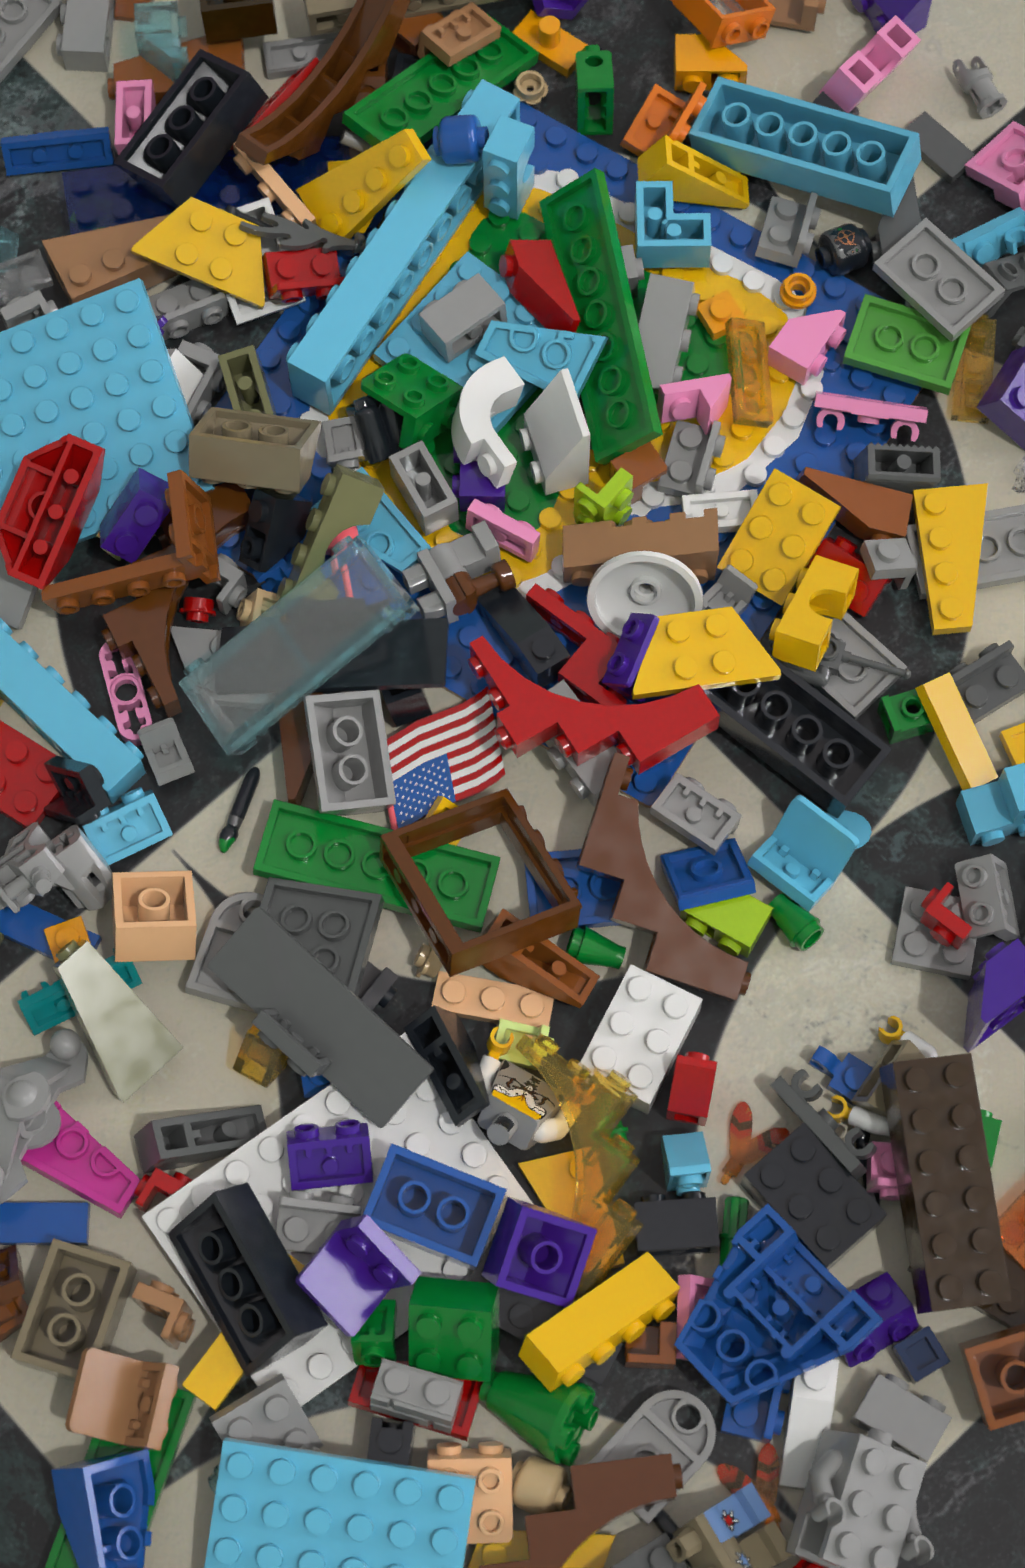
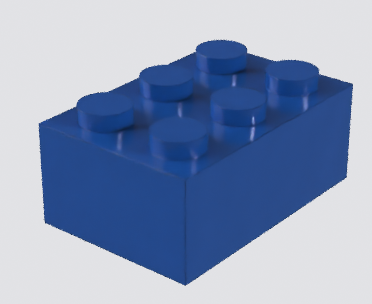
M391 1143L363 1215L368 1214L388 1237L475 1271L507 1189Z

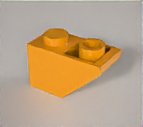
M675 34L674 91L693 93L701 81L707 84L704 91H711L718 76L746 84L747 64L726 46L711 49L709 47L711 42L702 34Z

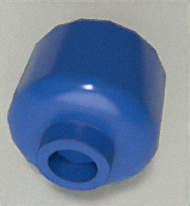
M473 114L445 116L441 119L439 126H435L433 129L436 156H441L446 164L478 162L489 138L487 126L481 127L479 119Z

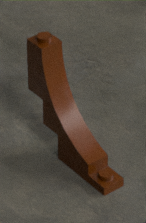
M615 752L611 756L576 868L620 882L609 920L653 935L642 970L672 983L727 1001H736L738 995L744 996L747 992L751 979V973L746 972L749 962L729 955L707 942L678 916L665 899L655 882L643 849L639 827L638 801L618 795L619 790L627 791L633 774V769L627 767L630 757Z
M670 1453L570 1466L574 1509L525 1515L529 1559L481 1565L479 1568H562L579 1547L611 1522L635 1510L675 1500L677 1497L676 1490L683 1489L680 1463L673 1464Z

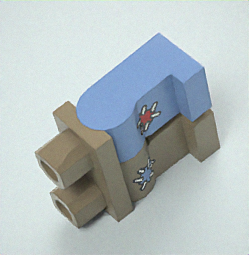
M752 1482L674 1531V1537L666 1544V1549L673 1561L681 1563L688 1559L692 1568H774L793 1556L786 1552L788 1543L775 1521L737 1542V1537L748 1532L771 1516Z

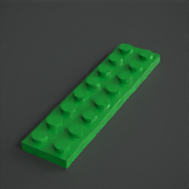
M594 168L539 202L547 240H551L580 317L576 333L608 337L581 392L595 462L606 465L616 457L639 448L663 435L605 174L603 171Z

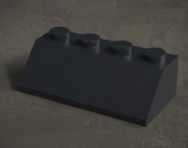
M199 49L114 163L159 200L178 208L190 197L194 198L233 146V143L236 142L239 133L245 130L269 97L250 72Z
M248 1182L213 1192L168 1233L246 1377L257 1373L302 1347L328 1326L317 1304L296 1283L295 1279L299 1272Z

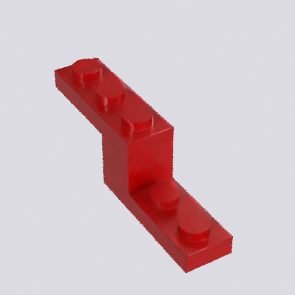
M535 583L526 594V600L550 627L579 647L558 672V683L564 679L580 702L603 705H627L626 699L621 694L611 688L606 690L605 687L607 685L602 683L607 671L608 661L613 656L620 639L611 632L605 634L595 627L593 620L583 611L576 610L575 612L564 604L563 598L550 588L544 590Z

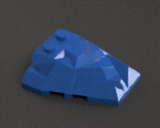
M767 1203L735 1234L731 1242L733 1245L723 1265H718L712 1275L713 1283L704 1299H699L674 1346L726 1402L733 1407L785 1381L853 1351L883 1322V1319L854 1290L849 1292L799 1241L796 1231Z

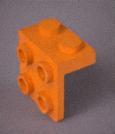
M701 81L687 102H684L655 83L622 139L620 146L639 157L664 135L669 136L674 142L677 140L682 143L691 128L690 124L697 117L707 100L702 95L707 84Z

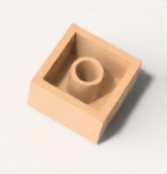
M192 870L112 872V919L115 962L195 960L197 923Z

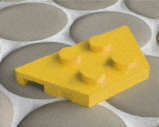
M190 197L134 244L131 249V253L260 309H263L265 306L261 237L239 229L241 221L252 225L256 224L196 198Z
M732 606L657 616L660 620L639 668L631 696L632 700L678 694L697 684L703 690L779 680L781 670Z

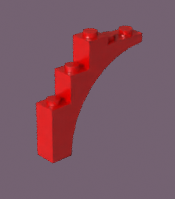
M484 636L469 643L470 658L467 659V662L477 679L484 677L491 688L487 690L488 695L496 709L500 711L497 713L498 728L494 730L495 735L505 750L511 748L517 758L558 735L555 741L565 758L571 756L577 766H580L618 743L619 745L616 746L617 753L629 756L630 759L627 767L632 765L639 775L718 729L720 715L699 684L671 697L642 704L603 705L580 702L552 693L524 678L501 659Z

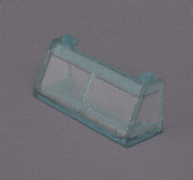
M349 535L342 539L332 548L334 555L208 659L204 661L202 658H198L184 669L183 672L186 677L178 682L228 756L245 754L258 743L255 735H265L272 725L301 703L304 696L312 694L385 633H390L394 629L391 625L392 623L395 626L402 620L406 622L421 610L363 537L356 536L352 539Z

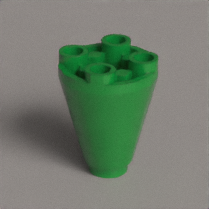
M494 1370L491 1382H483L479 1392V1400L486 1403V1408L552 1463L557 1465L564 1464L569 1467L574 1464L580 1451L579 1441L584 1431H591L593 1429L600 1409L593 1405L595 1398L594 1390L591 1386L580 1382H575L569 1387L562 1384L550 1393L535 1375L506 1370L499 1373Z

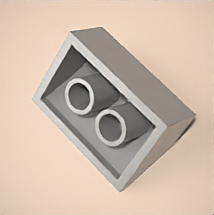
M379 689L304 696L303 702L320 813L343 816L383 812L396 805Z

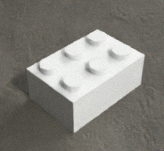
M631 964L577 1068V1078L582 1074H587L585 1084L595 1088L596 1084L599 1083V1091L611 1093L615 1099L648 1115L700 1012L703 999Z

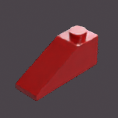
M510 240L505 255H502L499 261V272L501 277L505 278L509 292L545 328L576 333L580 317L551 240Z

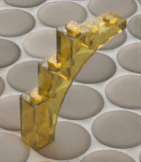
M542 1033L538 1037L524 1034L515 1048L538 1069L555 1094L568 1123L575 1154L576 1192L571 1219L598 1229L573 1300L574 1303L603 1282L644 1226L635 1218L638 1212L631 1205L619 1198L616 1202L613 1200L641 1160L632 1153L635 1147L629 1141L618 1134H615L613 1137L610 1136L638 1095L629 1089L632 1082L618 1071L612 1069L609 1073L596 1070L592 1077L589 1078L588 1076L591 1071L578 1060L571 1058L567 1061L557 1053L560 1046L548 1036Z

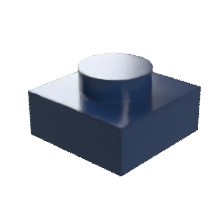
M929 1325L892 1347L913 1384L951 1362Z

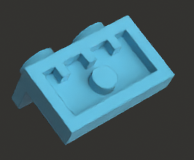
M142 787L125 793L121 796L122 803L111 808L106 807L100 811L101 816L89 824L82 825L88 839L108 865L173 835L151 789L144 792Z

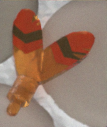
M744 1101L736 1106L731 1116L729 1134L730 1158L722 1169L724 1175L721 1178V1184L723 1185L728 1184L731 1178L736 1179L744 1165L762 1159L790 1135L789 1130L786 1128H772L751 1140L752 1112L749 1105Z
M770 1443L765 1444L758 1455L756 1483L733 1465H718V1477L731 1493L734 1494L752 1482L771 1514L769 1518L764 1520L765 1525L775 1521L782 1532L779 1525L782 1519L774 1505L779 1482V1457L774 1446Z

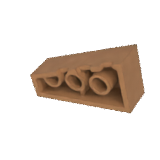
M169 215L43 240L42 244L48 262L70 305L138 278L144 282L145 288L148 289L179 275L174 271L131 253L133 245Z

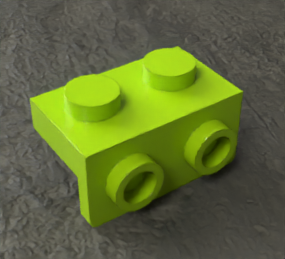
M621 467L598 494L579 482L574 488L573 517L576 524L612 520L617 526L623 525L632 512L631 499L634 495L632 492L633 475Z

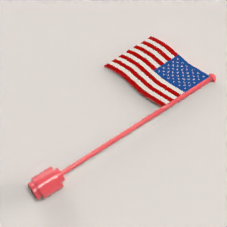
M357 526L350 527L339 533L332 540L325 554L332 555L333 560H340L347 598L355 599L348 558L355 555L354 551L361 547ZM488 686L467 701L417 720L387 739L396 805L387 809L391 829L396 830L425 817L438 795L444 796L451 802L456 803L481 793L505 776L500 744L494 732L496 724L491 699L487 692L489 690Z

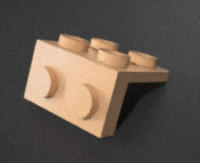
M498 1441L478 1443V1448H461V1443L443 1442L436 1444V1449H429L427 1469L477 1476L467 1544L507 1543L513 1538L512 1447L503 1448V1443Z

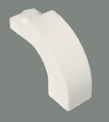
M505 356L483 365L471 375L462 390L451 425L453 445L462 464L466 465L476 460L481 473L490 479L496 489L509 483L517 461L494 430L491 418L498 413L515 407L525 385Z

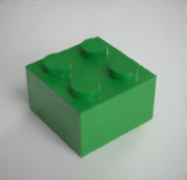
M419 1276L408 1304L409 1366L454 1379L491 1382L499 1355L500 1287L492 1283Z

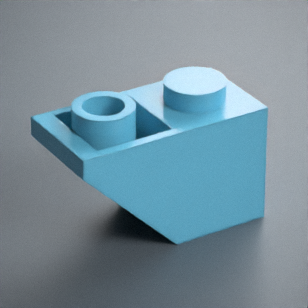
M703 1131L662 1136L661 1151L666 1191H676L677 1196L687 1192H701L700 1188L707 1187L711 1174V1165Z

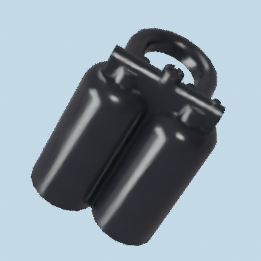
M370 395L354 400L353 404L347 406L346 414L348 416L354 415L369 464L387 460L389 456L403 450L399 447L403 416Z

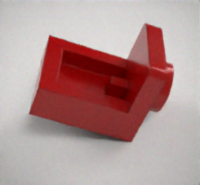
M947 882L941 891L934 887L923 900L920 906L925 911L920 922L931 930L930 934L937 942L946 947L951 945L958 950L968 938L973 927L943 906L954 888L952 884Z
M155 1168L151 1176L145 1174L137 1185L134 1195L138 1198L135 1204L138 1209L146 1213L158 1192L166 1197H170L193 1180L177 1171L172 1177L162 1170Z

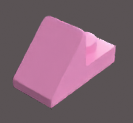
M728 373L660 385L657 401L660 422L665 423L696 417L704 433L708 435L714 420L718 421L728 406L732 381L731 375Z

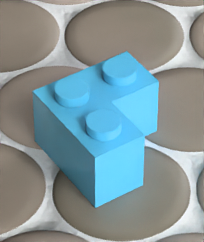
M636 181L634 203L636 258H642L643 268L709 267L711 253L710 213H674L673 181Z
M1025 763L1004 768L999 780L960 792L955 804L970 846L982 843L984 847L992 846L1004 841L1005 836L1019 833L1021 837L1025 836Z

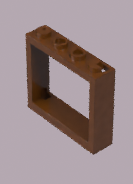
M507 788L380 835L379 859L449 977L578 927L580 910L583 908L577 898L578 890L575 887L571 888L564 878L560 862L557 858L550 856L546 850L541 832L538 829L532 828L527 820L523 804L518 806ZM500 824L552 908L469 941L462 942L411 857Z

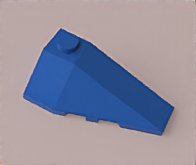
M140 1449L87 1459L51 1469L58 1513L78 1567L144 1568L145 1547L151 1546L152 1532L147 1531L149 1506H154L155 1486L149 1450Z

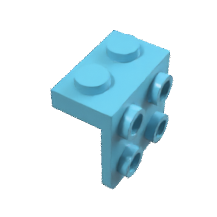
M797 795L789 804L773 834L754 852L747 865L809 912L833 887L857 848L859 840L853 833L804 796Z

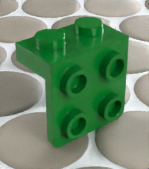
M407 353L401 354L361 381V390L404 417L399 447L402 449L421 440L427 445L434 437L446 429H451L453 415L463 390L461 385L449 379L446 375L441 374L420 361L417 357Z

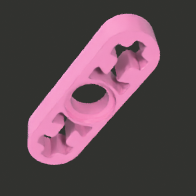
M105 643L100 649L99 659L119 733L124 742L129 740L135 746H140L142 744L138 734H133V731L128 729L131 727L128 711L135 710L139 723L145 724L140 729L153 724L141 677L133 664L131 656L124 660L122 659L125 673L118 675L115 663L111 660L113 659L112 653L118 651V649L110 651L107 643ZM121 685H134L137 688L136 696L129 701L119 700L116 697V691Z

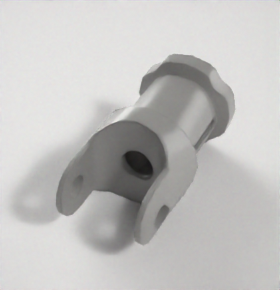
M975 56L972 59V69H967L962 60H955L952 66L953 73L965 94L971 95L978 107L977 112L981 118H989L1000 112L1008 101L1003 93L998 92L992 82L993 75L982 58Z

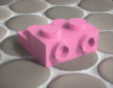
M1013 121L965 164V169L969 177L994 190L995 200L1012 209L1021 207L1024 211L1025 126Z

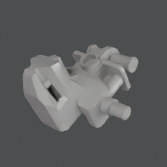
M34 822L9 840L5 854L0 857V910L9 906L16 914L20 911L21 907L31 902L35 895L42 897L51 890L52 886H60L78 909L86 907L88 911L103 908L112 899V871L106 860L77 824L70 826L51 840L39 823ZM93 872L95 877L91 878L89 874Z

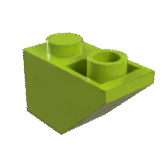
M745 895L682 910L679 917L701 937L706 935L717 941L718 947L732 956L741 954L748 958L767 925L773 908L750 895Z

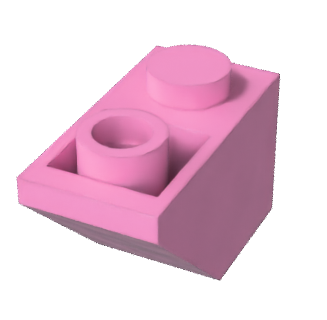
M839 309L788 319L769 346L766 364L804 386L811 375L817 377L827 362L825 355L831 347L836 349L845 337L847 329L843 328L846 313Z

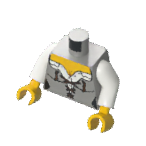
M498 1027L493 1028L486 1044L489 1053L488 1055H483L479 1063L490 1105L480 1112L477 1119L478 1125L487 1130V1136L492 1143L505 1145L508 1142L521 1150H528L537 1142L546 1143L564 1138L583 1113L581 1107L593 1104L597 1100L599 1083L596 1084L592 1091H584L581 1088L584 1087L587 1081V1074L580 1075L575 1084V1097L570 1101V1095L505 1059L502 1063L498 1061L500 1056L507 1054L514 1035L511 1033L506 1044H499L494 1038Z

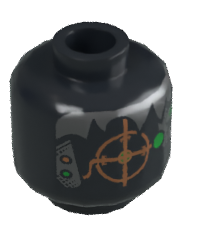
M846 223L823 232L819 237L818 248L815 249V258L820 268H826L831 275L838 277L862 269L867 264L868 257L872 254V244L867 232L863 228H858L851 223Z

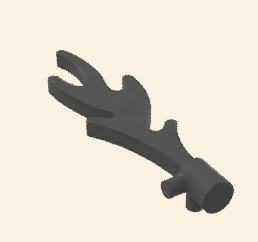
M263 213L261 221L275 227H261L241 221L239 225L240 230L256 236L287 238V240L280 241L278 248L281 250H303L321 242L325 243L321 250L322 253L334 250H352L353 253L362 254L366 248V240L363 234L355 233L354 240L328 232L308 219H304L301 226L286 218Z

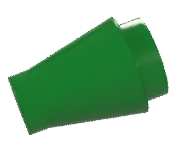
M779 894L768 904L773 908L772 917L791 947H798L801 951H805L812 947L822 936L824 929L819 925L820 919L789 900L784 894Z
M584 926L583 929L577 927L572 930L565 952L582 964L612 967L619 970L625 956L626 947L618 945L589 927Z

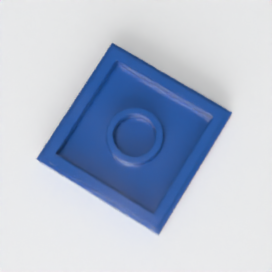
M735 838L725 840L714 856L700 846L660 856L662 870L679 911L756 893L755 881Z

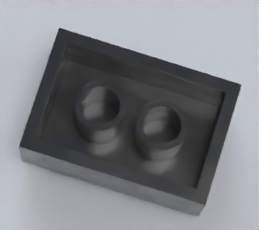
M802 1123L743 1175L740 1183L761 1208L768 1203L796 1231L799 1241L827 1270L833 1267L877 1228L887 1215L881 1206L805 1123Z

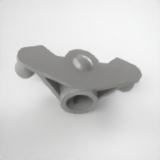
M72 1029L56 1031L50 1040L51 1051L45 1056L0 1068V1205L28 1182L21 1163L27 1149L42 1148L52 1142L58 1135L62 1123L60 1112L54 1103L59 1094L85 1083L88 1051L84 1044L81 1043L79 1035Z

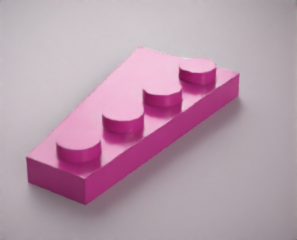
M55 1101L54 1104L60 1112L62 1123L58 1135L52 1142L42 1148L27 1149L21 1160L22 1165L121 1219L135 1198L134 1192L141 1179L107 1147L102 1146L95 1140L79 1121L76 1122L62 1109L61 1104Z

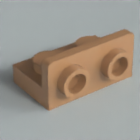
M471 2L461 9L453 10L440 21L427 25L419 36L417 56L422 59L432 52L450 67L500 38L502 27Z

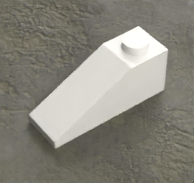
M830 1360L792 1378L779 1486L805 1489L808 1473L812 1468L823 1429L830 1430L839 1360Z

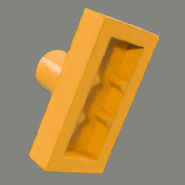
M530 10L512 32L539 52L538 60L567 78L575 70V54L587 46L586 43L561 29L560 21L556 17H540L533 10Z

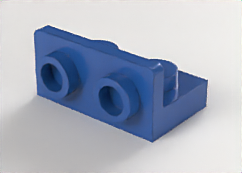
M792 1379L733 1407L726 1402L720 1433L765 1444L770 1443L773 1434L780 1436L785 1417V1411L778 1409L781 1393L789 1394Z

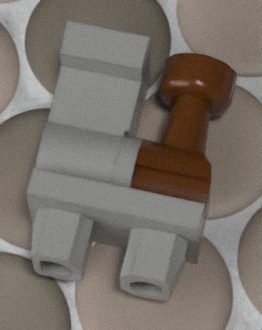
M485 520L471 526L472 532L450 543L438 544L429 551L426 548L417 552L418 563L402 571L403 582L409 594L412 595L426 588H429L431 592L416 599L423 619L444 616L448 619L449 624L459 620L458 615L473 612L477 605V599L481 595L496 587L502 592L516 587L513 572L505 559L501 560L499 544Z

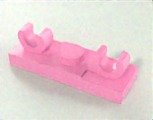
M816 391L814 400L815 407L823 408L816 417L817 427L822 428L823 419L826 415L834 414L838 418L836 429L842 430L845 424L842 412L858 415V422L879 424L880 418L894 419L895 421L890 427L891 438L896 439L900 426L908 425L912 430L910 440L914 442L919 436V428L915 422L926 423L928 415L927 407Z

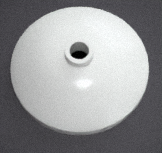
M633 551L613 557L597 569L588 587L587 605L595 624L605 634L611 632L620 639L622 628L631 613L663 616L701 611L703 608V592L695 574L679 560L658 552Z

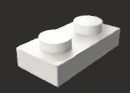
M757 489L682 495V512L686 513V518L704 516V509L717 508L718 533L737 532L758 497Z

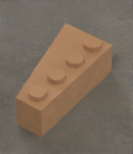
M717 508L704 509V516L686 518L685 512L669 513L670 519L660 522H653L647 516L633 517L631 520L626 521L624 526L617 527L616 523L612 520L563 526L562 537L563 583H572L575 586L581 587L589 586L594 573L601 565L613 557L633 551H652L671 556L685 564L695 574L700 584H704L708 580H715L719 554Z

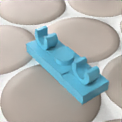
M1018 207L951 240L980 267L984 263L996 260L1006 253L1014 255L1018 253L1017 248L1025 245V211Z

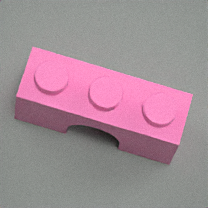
M895 15L874 35L861 51L858 50L839 67L819 93H826L846 113H850L903 62L921 39Z

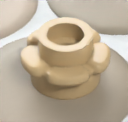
M524 71L514 82V96L520 98V102L524 101L527 105L540 103L541 98L546 97L548 93V85L544 82L543 76L536 71ZM532 88L534 90L532 92H529L527 89Z

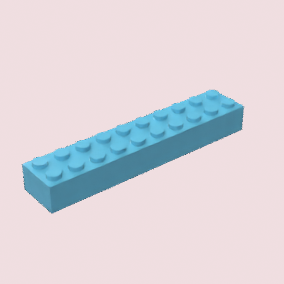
M482 79L475 90L470 89L467 92L458 115L473 114L477 116L481 127L487 126L490 136L500 114L520 121V98ZM433 144L428 148L427 152L432 160L405 185L404 193L398 201L393 200L385 213V220L380 228H374L370 232L365 243L366 248L359 257H353L346 269L344 280L340 285L336 284L330 290L324 309L320 314L315 313L306 328V335L300 343L295 342L288 351L286 362L293 396L329 416L333 413L484 191L483 153L480 160L476 163L446 164L441 156H436Z

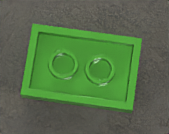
M865 294L842 363L949 395L971 326L951 342L915 308Z

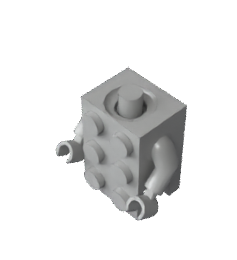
M870 1428L868 1436L859 1433L823 1429L812 1468L808 1473V1481L786 1552L823 1568H896L900 1556L907 1561L916 1556V1563L920 1566L933 1558L934 1547L930 1540L921 1534L917 1519L916 1500L927 1463L892 1448L891 1444L894 1436L879 1429Z

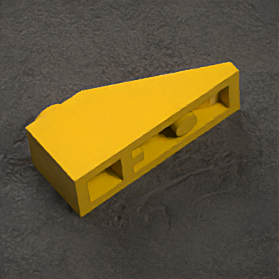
M664 135L637 158L638 181H673V201L746 209L749 206L747 176L677 140L674 142L667 135Z

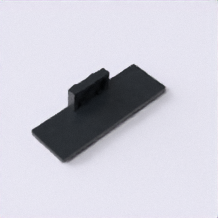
M352 598L342 599L341 601L322 602L306 600L299 603H289L288 618L291 624L224 627L221 630L215 687L218 696L442 688L446 685L449 622L447 618L372 621L366 600Z

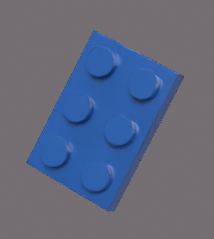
M582 849L548 852L552 858H557L560 862L564 878L571 888L575 887L578 890L577 898L583 907L580 910L578 928L583 929L584 926L596 928L622 925L609 920L620 882L577 869L576 865ZM524 863L529 916H533L551 909L552 906Z

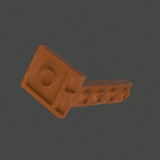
M182 470L167 473L169 488L165 489V499L171 510L173 522L169 524V535L172 543L175 545L176 553L47 585L41 592L42 602L57 613L68 615L80 611V608L90 605H110L115 602V599L129 595L133 597L145 596L151 590L161 587H181L186 584V581L200 578L206 584L221 581L211 497Z

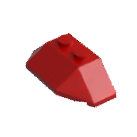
M67 434L61 437L60 440L45 445L23 457L0 510V550L9 576L44 590L45 586L53 581L70 560L100 491L105 456L104 448L74 435Z

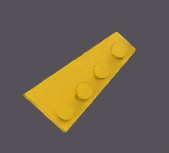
M404 129L299 187L296 191L305 206L316 218L317 226L333 234L351 239L432 159L413 129Z
M988 483L917 489L912 492V503L932 635L971 631Z

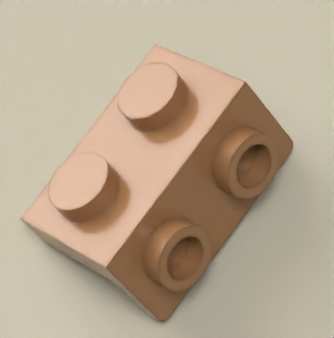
M153 1279L150 1285L138 1281L132 1298L142 1310L167 1319L160 1337L170 1348L177 1350L181 1342L187 1343L191 1337L196 1320L191 1318L194 1312L184 1299L179 1298L180 1295L174 1292L175 1289Z

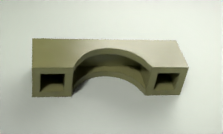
M336 464L332 474H326L321 485L320 494L323 497L318 509L313 508L310 511L306 522V530L308 532L303 544L298 543L291 558V564L294 565L289 578L284 577L277 591V599H279V604L284 614L288 615L289 603H299L306 600H316L319 602L338 601L340 592L335 583L325 573V554L332 540L342 531L357 525L371 524L385 491L378 479Z

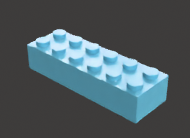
M719 76L689 132L692 149L737 172L808 193L814 192L825 198L890 217H894L921 161L920 138L917 132Z

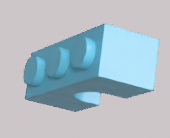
M501 114L483 148L484 207L497 216H508L517 220L534 187L535 166L527 162L535 147V127Z

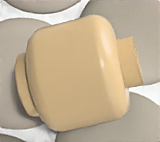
M531 1456L525 1462L520 1460L512 1471V1498L514 1505L531 1514L556 1512L557 1509L565 1510L572 1496V1486L568 1485L566 1468L540 1456Z

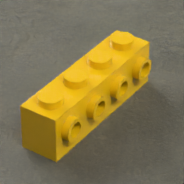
M646 1252L527 1334L518 1356L550 1393L562 1384L569 1387L585 1373V1368L595 1362L597 1365H600L609 1359L615 1352V1347L624 1340L627 1344L635 1341L645 1331L646 1325L655 1319L659 1323L666 1319L676 1307L673 1302L681 1287L653 1256Z

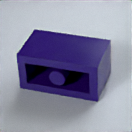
M138 467L100 524V547L130 563L135 562L170 512L165 499V489L169 488L168 482Z

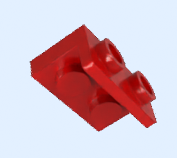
M322 248L265 252L262 260L269 299L281 298L282 303H294L303 300V296L316 295L317 300H326L332 287L336 284L340 285L345 278L340 276L336 250L322 253Z

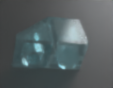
M177 1L134 3L135 38L139 55L175 82L183 72V68H186L189 64L187 46H182V38L188 37L186 15L180 16Z

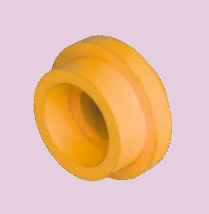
M794 273L785 278L780 286V298L790 308H807L816 298V285L806 274ZM800 290L804 295L797 296L792 294V291Z

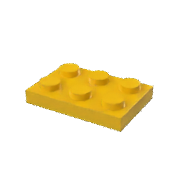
M774 468L717 568L723 571L727 565H732L758 585L757 592L784 606L788 594L792 592L797 584L802 568L807 567L840 511L841 506Z

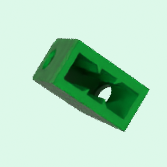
M593 44L585 46L582 51H578L575 54L577 132L582 135L613 134L614 79L612 54L610 51L602 50L600 46ZM589 92H598L601 102L596 105H590Z

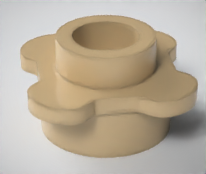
M423 943L414 959L413 965L418 967L415 976L420 978L421 975H427L435 978L442 966L430 943L429 945Z

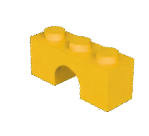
M815 555L809 569L802 568L796 584V593L790 592L783 607L784 615L782 619L776 618L769 633V640L774 641L773 657L816 672L829 646L833 619L824 616H830L839 620L843 619L855 596L859 573L858 568L819 555Z

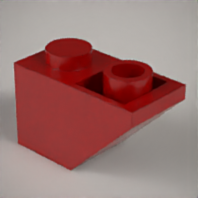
M686 1052L685 1056L677 1055L666 1114L667 1120L700 1126L706 1125L718 1062L709 1060L710 1056L700 1052Z

